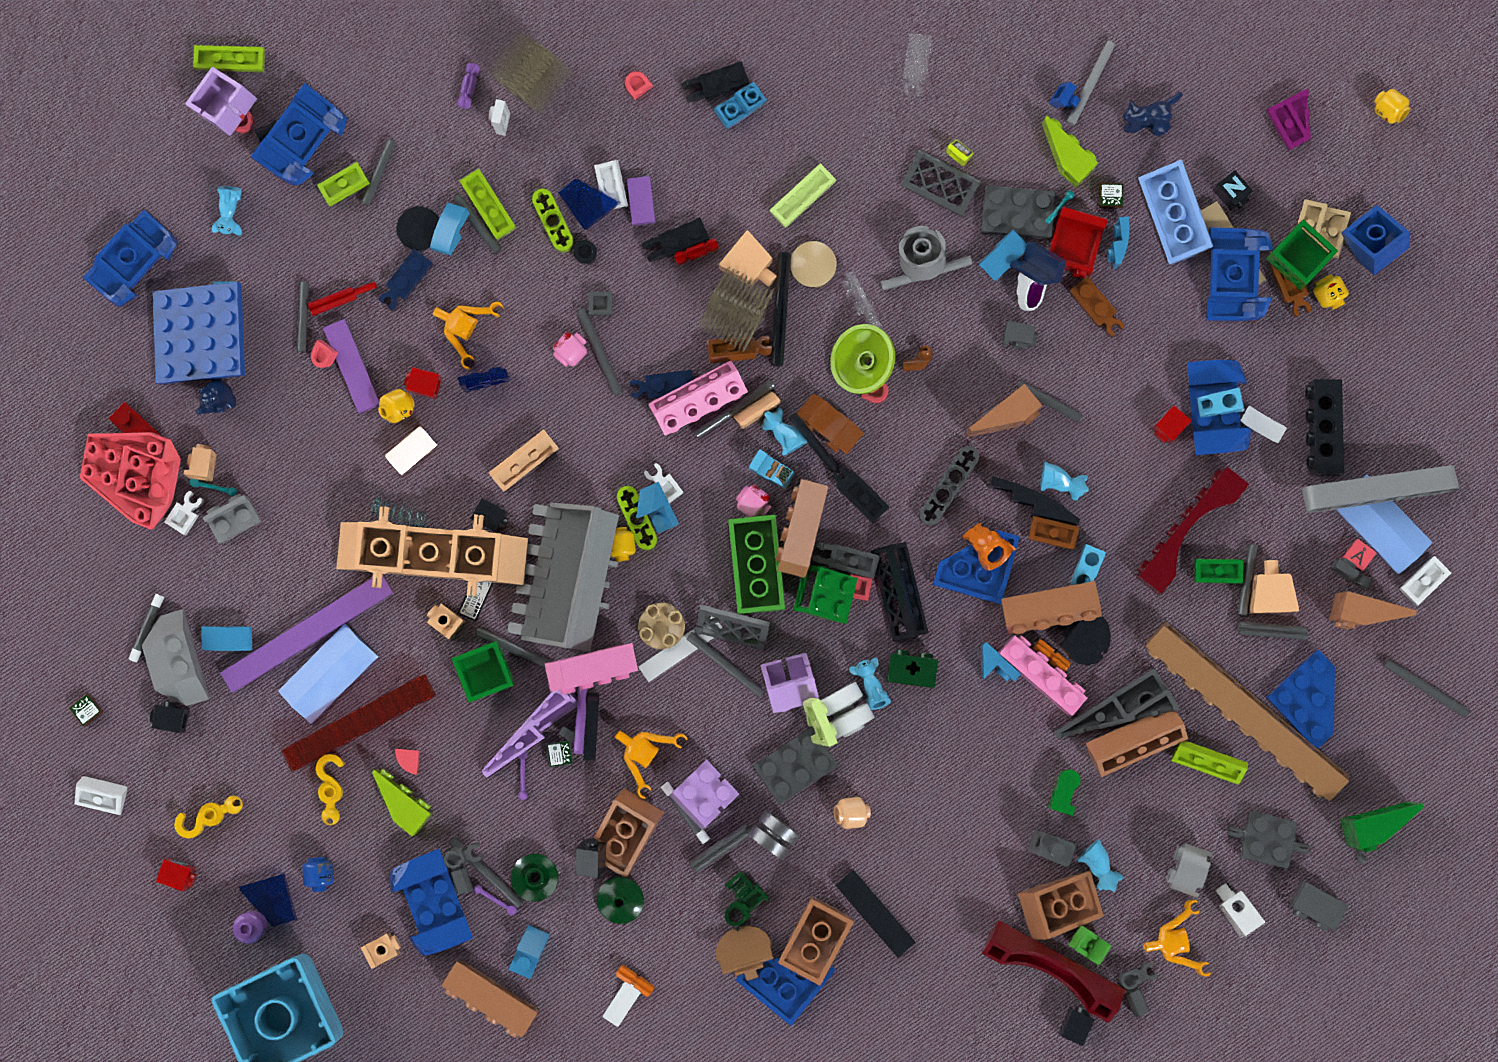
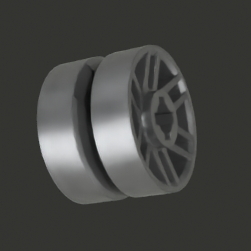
M765 810L759 818V821L765 828L755 824L748 835L776 857L783 860L790 851L783 842L793 846L800 835Z

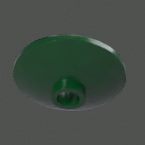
M541 854L525 855L515 863L511 872V884L518 896L527 901L538 902L548 898L555 891L558 884L559 876L555 864L551 859ZM532 873L540 875L539 881L535 882L531 879Z
M614 877L607 880L600 887L597 894V906L601 915L608 921L616 924H626L635 920L640 915L644 906V895L640 886L632 879ZM622 899L624 904L622 906L616 905L615 900Z

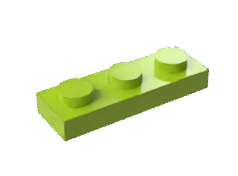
M194 45L193 68L195 71H209L211 67H214L219 71L264 72V47Z
M480 169L459 180L496 240L516 229V226Z
M1188 741L1178 743L1172 754L1171 761L1238 785L1248 770V763Z

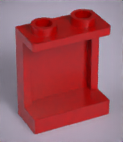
M1062 207L1049 251L1066 260L1064 270L1072 272V275L1078 278L1091 276L1101 237L1108 219Z

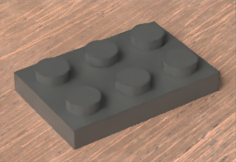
M986 185L981 233L1007 235L1014 229L1021 237L1051 239L1053 220L1049 225L1045 221L1054 211L1055 191Z
M813 727L753 765L778 805L838 767L826 746L812 742L811 736L816 734Z

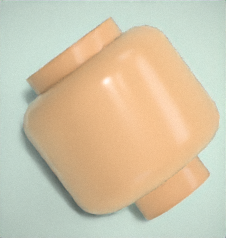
M860 797L843 798L834 807L835 821L844 829L861 828L866 825L867 818L871 816L870 806L865 804L864 800Z

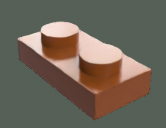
M1033 516L1027 540L1075 550L1080 527Z

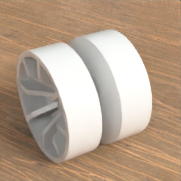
M856 682L820 700L823 701L828 713L826 716L832 715L834 718L830 722L836 729V739L841 736L845 738L865 727V723L875 718L868 704L854 707L853 703L863 696Z

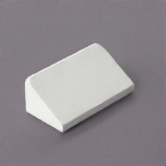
M83 776L76 784L75 805L121 815L127 794V786Z

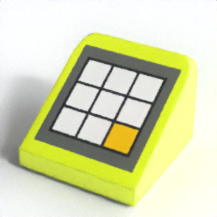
M958 140L951 142L946 150V154L961 166H964L973 156V152Z

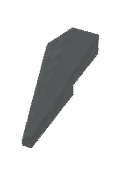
M1153 667L1055 730L1054 734L1060 739L1074 734L1180 709V707Z

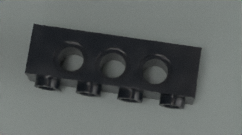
M1314 379L1305 388V398L1309 400V409L1306 410L1305 415L1306 423H1309L1306 445L1310 446V456H1307L1306 466L1310 470V476H1338L1344 473L1342 379ZM1319 399L1327 401V410L1320 408ZM1320 422L1328 425L1327 433L1320 431ZM1321 445L1328 448L1329 455L1327 457L1321 455L1319 450Z

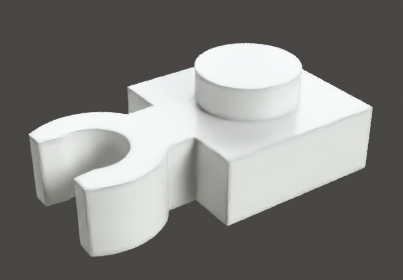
M656 463L654 466L658 472L655 476L649 475L647 471L644 474L649 481L660 483L670 504L684 494V492L670 474L666 477L662 476V469Z
M191 491L185 494L184 505L176 503L164 522L183 535H187L199 516L194 513V510L200 508L204 503V499L200 497L196 503H192L191 497L194 493Z

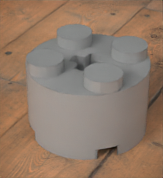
M916 226L906 231L899 243V261L903 272L915 282L930 280L941 274L946 264V243L942 234L937 230L929 229L927 226Z
M1184 843L1183 846H1177L1173 859L1177 860L1175 868H1170L1166 877V882L1170 883L1169 888L1198 898L1200 894L1196 893L1197 887L1203 888L1211 864L1206 861L1207 856L1212 857L1213 852Z

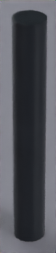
M794 413L789 418L829 470L831 472L836 471L839 468L837 463L799 415Z

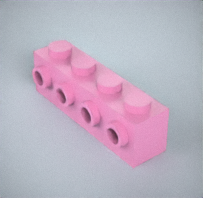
M730 360L648 405L666 436L677 432L681 427L690 422L698 421L707 413L720 409L724 404L739 399L748 391L738 370Z
M1021 635L1019 638L1012 636L998 653L1022 677L1065 714L1073 716L1087 699L1084 695L1085 690L1076 682L1071 684L1065 679L1067 674L1057 666L1053 669L1047 663L1049 659L1040 651L1035 653L1029 648L1031 643Z
M632 643L545 663L550 691H561V695L575 692V687L579 686L580 690L594 687L593 682H597L598 685L611 683L612 677H615L616 680L630 678L629 673L638 671Z

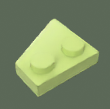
M809 698L803 701L808 726H813L816 733L811 736L812 742L828 747L838 743L835 738L837 735L836 729L828 721L826 716L828 712L823 701L817 698Z

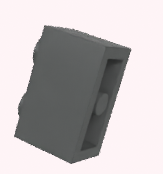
M1300 881L1288 904L1289 907L1294 909L1292 914L1303 920H1306L1307 917L1315 921L1313 925L1327 932L1328 928L1336 931L1349 905L1304 881Z

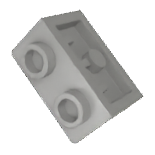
M235 495L228 499V504L222 507L218 505L207 511L208 515L203 517L204 521L209 524L219 544L262 522L248 496Z

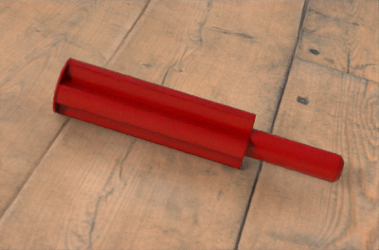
M371 282L356 289L349 287L308 303L309 311L312 316L346 304L356 300L357 295L377 288L376 282Z

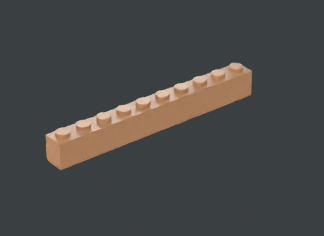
M1165 621L1147 640L1145 647L1148 648L1147 652L1156 660L1160 658L1166 663L1165 667L1173 675L1179 674L1184 679L1183 682L1188 688L1193 691L1195 689L1202 694V699L1210 706H1217L1221 710L1220 714L1226 720H1233L1239 725L1238 729L1244 735L1254 737L1257 740L1256 744L1263 751L1273 753L1276 756L1275 760L1282 767L1286 768L1288 766L1294 771L1293 775L1300 782H1307L1313 787L1311 790L1319 798L1323 799L1325 797L1328 801H1331L1349 782V775L1169 623Z

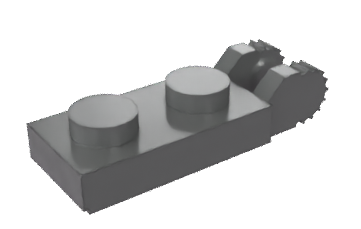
M816 541L815 547L832 552L830 560L816 555L812 556L811 561L828 565L829 568L874 579L880 558L879 555L837 544L830 545Z

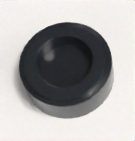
M582 240L574 247L575 259L580 264L588 265L595 261L597 249L591 241Z

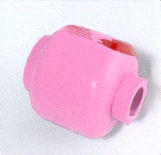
M567 332L553 345L554 353L552 355L563 366L567 367L569 365L573 367L587 354V349L584 346L587 342L578 333L572 335Z
M746 485L736 498V501H738L737 508L748 517L765 516L771 508L768 504L771 497L757 485H751L750 487Z

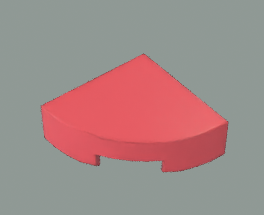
M395 749L399 765L405 771L417 775L420 751Z

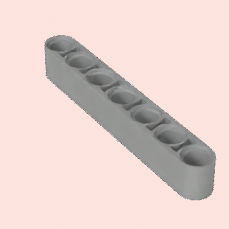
M1454 465L1312 485L1303 488L1302 494L1307 513L1449 493L1460 489L1455 467Z

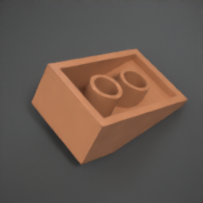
M1024 384L969 427L965 435L972 437L1019 427L1023 423L1027 426L1040 415L1038 411L1042 405Z
M1346 591L1335 594L1328 621L1334 622L1337 628L1349 630V628L1355 629L1356 626L1415 616L1417 610Z
M625 788L614 799L594 837L598 842L606 843V867L623 877H627L664 814L663 811Z
M1090 870L1041 884L1018 893L1032 939H1050L1104 916Z
M811 896L778 963L821 985L854 923V918Z

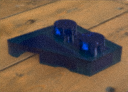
M575 178L558 192L584 230L591 228L621 203L618 199L608 196L603 191L593 188L578 178Z
M502 367L489 369L488 372L472 373L458 377L459 385L465 393L511 381L507 369H502Z
M285 873L239 887L243 895L265 916L272 927L297 920Z

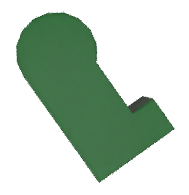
M1066 769L1059 773L1048 805L1049 809L1070 816L1074 815L1076 807L1070 805L1074 790L1080 785L1081 781L1080 775L1076 771Z

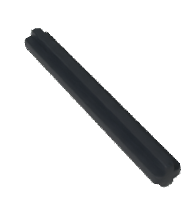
M779 252L771 355V365L774 367H782L784 363L791 254L788 252Z

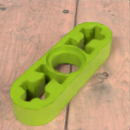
M547 189L536 190L532 196V202L554 248L561 253L570 251L574 244L573 237L553 195ZM540 195H543L545 198L549 197L546 201L550 210L545 212L543 204L537 203L540 200ZM557 215L560 219L558 225L554 227L547 225L546 220L548 216ZM559 230L565 239L569 238L566 241L567 245L564 247L562 244L557 245L559 238L556 232Z
M624 486L617 493L618 503L639 548L645 551L652 550L657 544L655 531L647 515L644 516V521L640 525L631 523L630 517L634 512H637V507L626 512L625 508L630 507L626 500L622 501L621 498L624 497L623 492L628 491L629 494L633 493L634 496L631 500L635 506L638 503L639 495L633 487ZM647 524L649 529H645V532L648 536H653L649 546L645 543H640V540L643 539L640 531L637 534L635 533V529H641Z

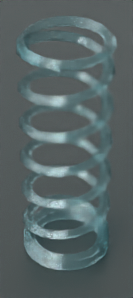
M376 497L373 501L371 513L374 515L377 514L379 516L381 497ZM387 500L385 507H388L389 500ZM394 503L388 518L392 515L394 521L400 518L402 524L408 520L409 526L416 522V527H422L426 514L425 511L421 513L419 518L420 510H418L414 521L410 524L412 507L403 521L402 517L405 506L402 505L401 511L395 519L397 503Z

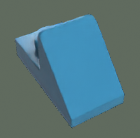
M659 482L640 490L636 514L637 518L648 514L657 533H661L679 524Z
M984 642L981 645L982 679H985L997 667L999 669L997 674L1006 682L1009 679L1012 682L1015 681L1021 674L987 642Z
M528 925L517 947L509 970L531 979L550 934Z

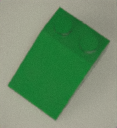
M1406 801L1341 818L1340 821L1347 847L1356 848V851L1363 850V852L1376 850L1377 845L1384 844L1424 808L1423 803Z

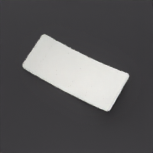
M1248 406L1240 420L1249 428L1276 443H1279L1287 429L1251 406Z
M624 982L604 1013L603 1018L618 1027L641 992L635 989L634 985Z

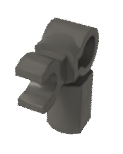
M474 842L468 848L453 847L444 856L445 865L452 869L450 873L458 895L473 889L467 868L463 864L468 863L469 860L478 862L484 857V854L476 855L473 852V849L480 846V842Z
M1153 962L1143 963L1140 969L1134 968L1129 971H1122L1118 976L1119 985L1127 991L1125 995L1134 1017L1150 1012L1140 988H1137V985L1143 983L1144 979L1154 980L1158 977L1156 973L1148 975L1146 972L1147 968L1153 965Z

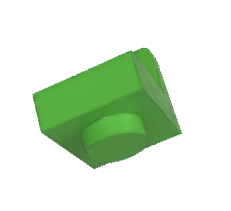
M1082 925L1068 944L1097 965L1101 964L1111 948L1109 943Z

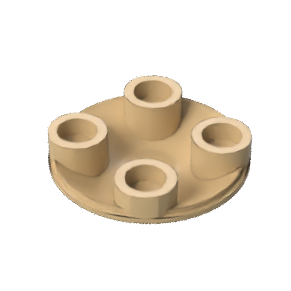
M817 241L805 242L798 246L791 256V273L802 285L822 287L835 274L836 257L833 251L824 243Z
M661 602L649 605L639 618L638 630L640 638L654 649L663 650L675 646L681 640L685 631L683 615L675 606Z

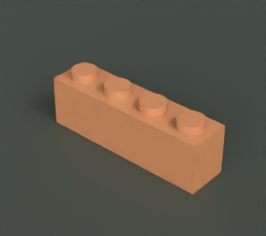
M801 479L799 487L794 486L791 500L795 501L794 506H789L786 520L790 521L789 526L783 528L780 539L785 541L783 548H778L775 561L779 562L777 571L805 578L829 486Z
M1095 581L1001 599L1008 634H1023L1028 630H1045L1050 626H1066L1076 621H1092L1097 617H1102Z
M1175 710L1139 719L1087 742L1086 747L1092 763L1100 776L1103 777L1183 742L1188 737L1184 722Z
M461 959L455 963L441 985L445 988L444 992L454 999H457V997L465 1001L464 1005L474 1012L479 1010L486 1014L484 1017L486 1020L494 1025L500 1023L506 1027L505 1032L515 1038L517 1036L522 1038L540 1011Z

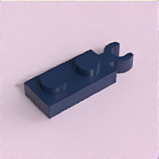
M413 249L387 282L386 286L390 291L383 293L379 301L383 304L386 299H392V303L388 308L393 311L398 305V298L401 297L406 300L433 266V263Z
M692 370L645 375L646 382L644 383L639 380L630 381V386L637 385L640 387V390L637 393H632L631 397L637 399L647 393L648 400L658 399L692 381Z

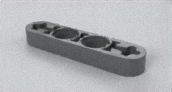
M963 447L935 487L919 513V519L924 525L933 526L941 519L979 460V453L975 447ZM971 451L974 461L969 460L965 468H969V470L966 472L961 466L955 465V463L958 461L961 464L965 458L962 453ZM952 470L961 472L962 480L960 482L954 483L949 479V473ZM940 489L947 490L949 500L946 502L938 501L936 498L937 491ZM931 500L936 505L943 507L942 511L937 508L934 512L935 520H925L926 515L924 511L929 512L934 506L929 503Z

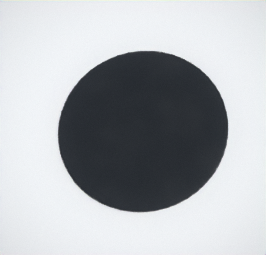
M416 206L409 208L400 216L397 222L399 240L403 245L412 250L420 251L430 248L439 217L434 211L426 207Z

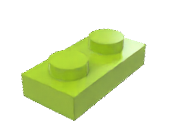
M356 162L317 186L327 204L331 207L369 185L370 182L359 163Z

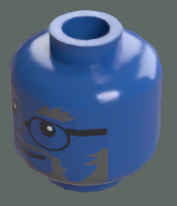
M327 857L308 858V862L302 865L304 886L312 887V892L327 891L326 886L334 883L333 862L327 860Z

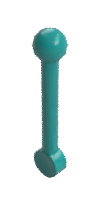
M1067 191L1065 198L1052 214L1048 216L1045 221L1048 225L1067 201L1074 198L1073 191Z
M190 479L189 482L195 488L201 486L228 493L232 497L237 494L236 488L228 489L200 482L198 479Z

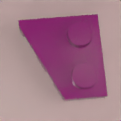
M1308 89L1266 110L1288 151L1311 139L1308 122L1310 119L1307 98L1309 96Z

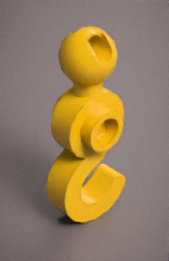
M328 754L322 756L316 764V774L324 781L318 789V796L322 802L326 803V808L321 814L322 821L327 825H335L340 819V813L335 808V803L342 798L343 787L334 777L328 775L324 768L329 761H332L338 767H343L345 762L338 755ZM329 818L333 820L332 824L328 823Z
M232 795L222 805L214 802L206 803L199 810L195 828L191 831L184 827L186 814L179 813L174 823L175 830L183 838L197 837L202 833L205 825L215 826L221 823L225 813H239L243 807V802L240 797ZM237 800H240V805H239V806H238L237 803H236Z

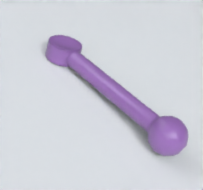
M526 751L518 756L520 759V792L518 797L521 800H525L528 796L527 792H525Z
M479 884L473 887V891L476 894L480 893L505 908L509 915L516 914L517 908L514 905H507L483 890Z

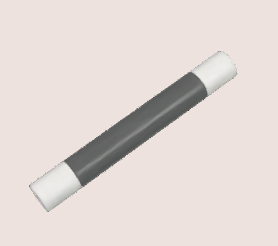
M155 594L128 658L129 660L138 662L143 650L142 644L151 631L164 596Z
M666 782L661 786L662 790L701 843L704 844L710 837L669 796L674 789L669 782Z

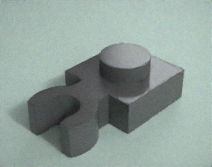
M1343 558V560L1337 559L1333 561L1329 568L1346 580L1352 581L1362 590L1368 589L1373 581L1361 575L1355 569L1356 565L1348 559Z

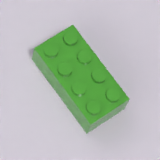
M776 515L728 519L738 614L784 611L782 573L777 571L779 562L775 561L779 548Z

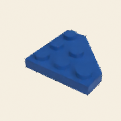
M999 530L996 531L1000 537L1008 541L1017 550L1020 536ZM969 545L938 563L932 585L1001 605V599L1004 596L1016 550L1011 552L1009 558L1002 565L988 571L981 566L978 553L973 545ZM1000 546L995 547L987 556L988 561L994 562L1001 557L1002 548Z
M1318 649L1265 698L1298 733L1316 748H1319L1334 734L1335 666Z
M780 958L762 962L763 967L756 969L757 978L747 981L745 974L738 975L735 980L792 1026L833 975L836 968L832 965L830 966L821 985L779 964Z

